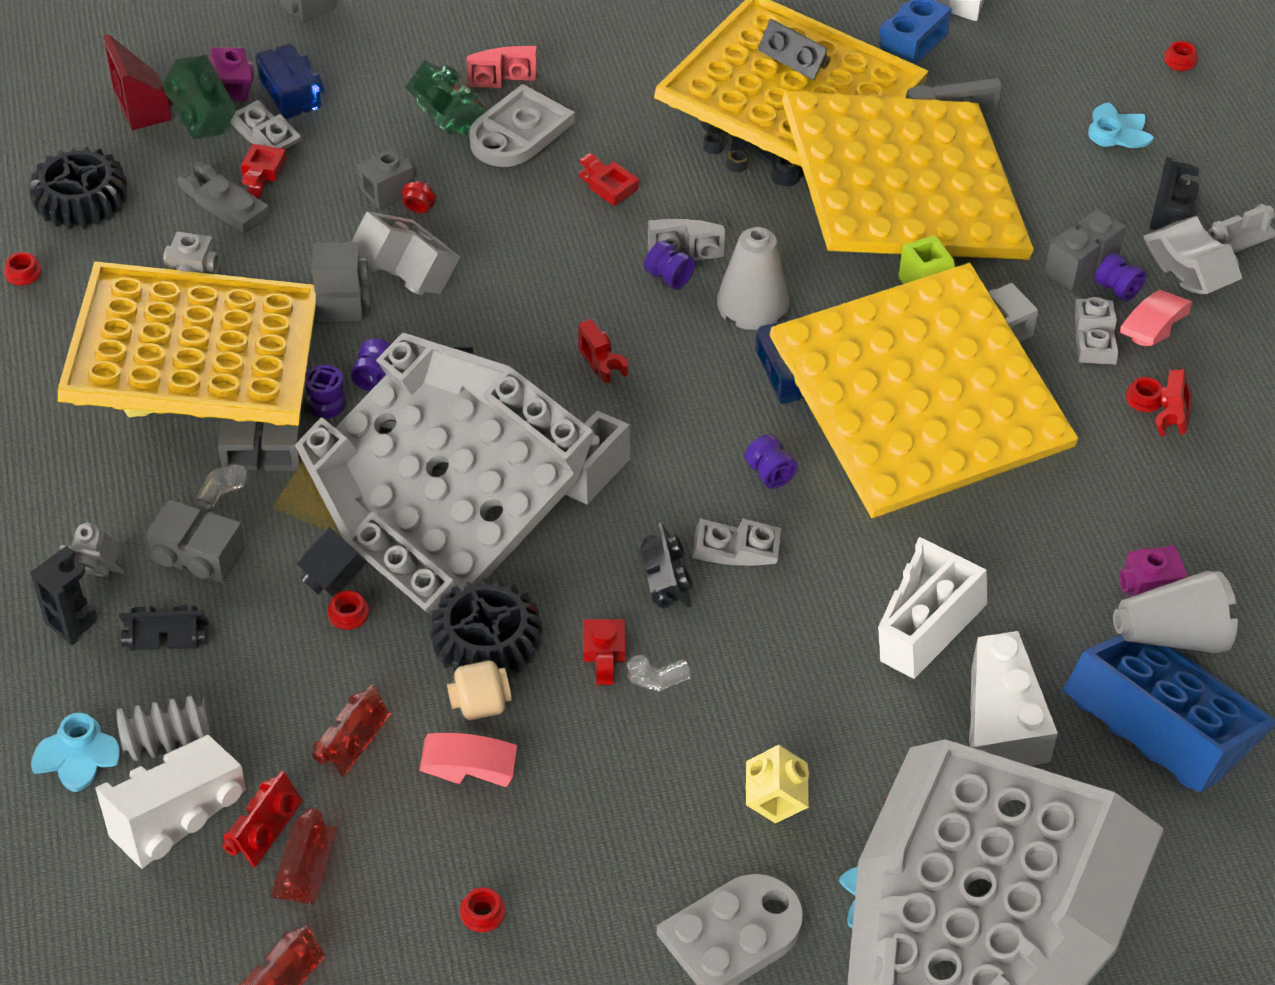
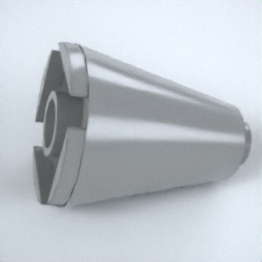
M754 227L743 231L738 239L717 293V308L725 320L726 316L736 321L735 326L749 330L771 328L777 324L779 318L783 315L785 317L788 314L790 296L775 235L768 229Z
M1204 571L1122 600L1118 609H1115L1113 613L1114 628L1118 634H1122L1124 639L1129 642L1208 653L1225 652L1230 650L1235 642L1238 628V618L1230 619L1229 605L1236 604L1235 595L1228 579L1222 572Z

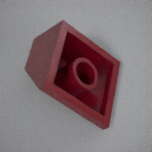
M110 34L104 35L103 42L112 88L131 130L171 121L169 106L174 105V99L169 85L163 86L158 74Z

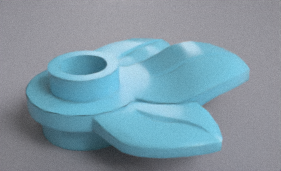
M1109 102L1094 109L1092 113L1093 123L1089 126L1088 136L1099 146L1108 147L1118 144L1127 148H1140L1149 145L1153 141L1154 137L1143 131L1145 124L1144 114H1118L1116 108Z
M73 713L62 720L56 735L50 736L39 743L33 754L31 767L34 774L58 771L59 779L64 787L72 792H78L92 783L96 777L98 766L112 767L118 764L120 748L114 737L101 732L100 726L94 718L85 713ZM84 734L81 737L75 738L77 735Z

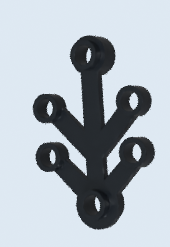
M700 121L701 127L707 131L703 142L704 151L709 154L721 153L724 149L725 137L721 132H724V130L707 122ZM729 134L731 136V151L728 153L726 163L729 170L743 172L747 169L748 154L745 152V147H747L772 166L771 179L776 184L792 186L798 182L799 165L793 164L776 154Z

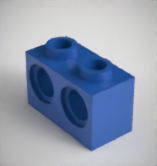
M910 0L908 3L902 4L899 11L891 19H886L879 30V37L881 38L880 49L916 65L948 35L952 8L935 0Z

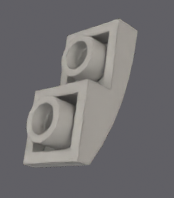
M259 100L231 114L230 123L252 144L287 149L301 141V136L281 114L274 117Z
M690 219L648 221V250L657 242L664 240L673 245L677 253L686 252L687 255L694 258V261L724 257L725 228L723 225Z
M1100 297L1076 299L1075 329L1079 363L1116 365L1118 348L1115 338V326L1117 319L1112 300H1105Z
M700 518L695 530L692 559L743 566L776 564L779 557L781 528L747 519H742L737 528Z

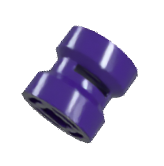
M664 240L657 242L649 250L644 261L646 272L654 277H663L664 283L673 289H679L684 286L695 268L694 258L683 252L677 253L675 247Z
M1113 252L1102 261L1095 273L1094 279L1103 288L1113 289L1114 295L1119 299L1128 302L1139 293L1147 275L1138 266L1127 265L1126 258L1117 252Z
M374 338L362 343L358 353V360L351 371V379L359 388L371 391L386 375L376 360L390 346L388 342Z
M318 365L306 373L307 406L310 413L318 418L327 419L335 417L345 408L343 377L338 368L332 365Z
M772 434L758 437L747 447L744 454L746 462L753 470L759 471V478L769 489L784 486L795 476L798 469L797 462L790 453L783 452V445Z

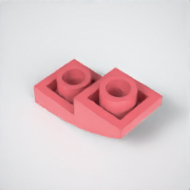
M537 46L502 47L467 56L468 87L502 88V80L536 81Z
M1158 290L1133 310L1122 324L1120 333L1132 337V341L1136 344L1152 346L1170 336L1174 322L1189 315L1192 301L1163 290Z
M430 733L427 734L424 740L419 771L460 784L464 776L468 774L507 787L513 778L517 745L472 734Z

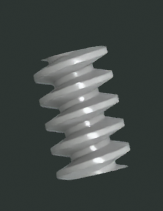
M191 695L187 696L185 707L180 710L174 699H169L168 709L165 713L162 712L157 702H152L149 716H145L141 707L135 705L132 719L127 718L122 708L117 709V722L123 754L125 755V751L128 750L134 761L141 759L143 747L146 748L152 758H156L159 753L160 744H163L166 751L170 753L176 750L177 741H180L185 746L193 742L195 738L199 739L206 735L211 737L204 696L201 706H197Z

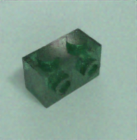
M207 55L176 59L163 82L166 95L171 99L180 115L182 124L186 126L192 139L222 135L237 109Z
M424 60L405 88L418 100L417 105L436 119L435 123L442 130L449 134L456 131L468 136L472 124L487 110L477 99L479 93L468 84L461 83L459 81L461 75L452 67L444 64L441 68Z

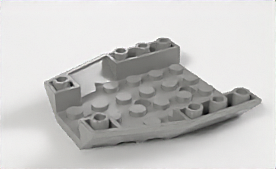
M402 332L376 360L386 373L384 378L336 428L321 417L295 444V447L343 539L425 612L429 613L434 609H438L441 597L450 598L452 587L463 591L466 581L473 586L480 585L483 578L486 580L574 486L579 479L595 433L510 366ZM396 420V426L391 432L387 434L379 433L380 427L384 422ZM442 462L449 463L445 474L440 477L431 476L434 466ZM491 507H503V512L497 520L485 521V514Z
M946 739L910 747L858 861L847 985H1088L1117 952L1163 836L1164 828L1117 793ZM1011 800H1018L1026 805L1025 810L1015 817L1005 816L1001 813V808ZM984 879L992 884L991 890L982 897L969 895L966 890L968 885L974 880ZM941 961H950L957 966L955 974L946 980L934 978L931 975L932 968Z

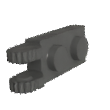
M999 78L934 86L933 89L925 85L914 86L908 89L906 98L979 103L983 115L999 112L1002 84Z
M199 161L193 166L198 180L204 182L203 186L189 173L183 172L177 177L178 185L182 191L195 199V203L241 233L247 232L270 215L267 204L224 176L217 175L210 165L205 164V162Z

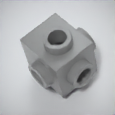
M176 232L171 246H166L163 255L164 267L171 270L216 274L220 263L219 253L214 250L212 236Z

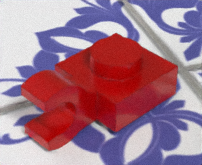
M252 144L241 163L242 176H244L242 184L248 185L246 190L248 193L260 199L265 180L276 181L287 161L286 149Z
M591 153L579 160V163L585 169L579 172L578 176L584 182L589 183V189L612 206H616L639 189V179L616 162L606 166Z
M592 319L578 323V350L595 374L599 373L600 379L606 384L610 383V370L612 369L620 371L623 377L628 376V361L622 355L610 353L612 345L607 333L600 331Z
M1185 369L1170 370L1168 384L1162 387L1161 390L1162 405L1166 410L1159 413L1156 417V425L1160 436H1165L1166 428L1173 424L1178 425L1180 435L1186 434L1188 430L1187 423H1189L1192 393Z
M583 619L584 662H596V685H613V662H625L624 619Z

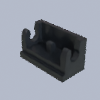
M1166 157L1149 229L1158 230L1174 222L1193 217L1199 183L1192 180H1184L1181 178V175L1198 176L1199 169L1197 167L1172 161L1173 158Z
M65 546L30 573L45 624L72 646L78 641L77 637L94 625L97 620V614L93 610L87 613L84 618H77L76 612L81 611L87 604V599L82 594L79 582L85 574L84 564L75 567V553L71 548Z

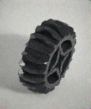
M88 146L82 151H76L73 147L70 152L66 153L59 150L56 157L46 156V163L37 164V170L31 173L29 193L33 207L36 209L37 214L43 217L44 221H53L55 227L66 224L68 229H71L74 225H81L84 229L86 224L94 223L98 225L100 219L111 220L112 212H120L121 204L126 202V187H128L120 162L114 160L112 154L104 155L101 149L91 152Z
M483 578L480 585L473 586L466 581L463 591L452 587L450 598L441 597L438 609L433 610L431 617L432 627H430L433 651L437 657H441L444 668L453 667L454 672L460 666L493 661L498 669L505 668L507 677L510 669L521 673L524 662L532 663L535 651H538L541 645L543 627L537 604L531 603L528 592L519 594L516 584L504 588L501 579L494 585H488Z

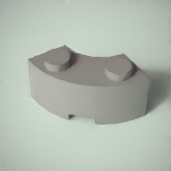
M1197 216L1174 222L1143 236L1151 254L1165 273L1172 271L1183 281L1180 283V286L1190 292L1209 294L1243 279L1239 269L1238 258L1233 253L1231 245L1221 244L1211 238Z

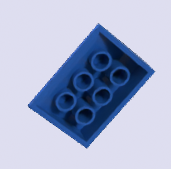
M1122 634L1085 650L1062 690L1073 699L1074 704L1078 708L1094 714L1107 724L1108 729L1113 734L1129 740L1141 749L1142 754L1148 760L1161 764L1175 774L1176 779L1183 786L1194 789L1199 793L1219 782L1275 726L1274 718L1177 649L1129 642L1124 639Z

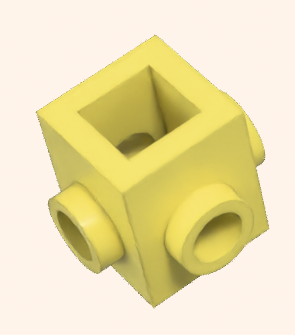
M780 745L746 761V805L774 823L809 808L808 763Z

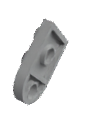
M521 84L472 124L470 128L471 151L480 161L492 166L510 167L522 164L575 123V112ZM488 146H499V148H497V149H489V148H486V147H488Z
M762 874L743 875L729 881L658 924L657 936L696 985H737L784 956L794 947L799 939L802 927V906L795 892L781 880ZM769 900H779L786 905L787 909L782 913L773 914L766 911L763 904Z

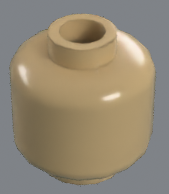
M493 661L460 666L454 673L455 683L447 684L452 709L460 708L462 715L468 720L501 714L505 710V702L512 701L505 668L498 669Z

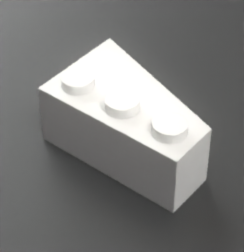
M921 537L918 538L915 545L916 551L910 564L907 563L903 571L904 578L898 591H894L878 627L880 661L913 679L987 605V570Z
M1014 631L978 637L971 670L970 747L1029 766L1050 763L1058 733L1019 632Z
M209 735L165 754L163 758L165 763L146 771L140 766L131 770L129 775L131 779L112 787L106 782L95 787L109 837L141 869L153 860L164 857L174 844L187 834L198 831L203 827L207 819L223 807H228L235 803L241 794L246 791L242 766Z

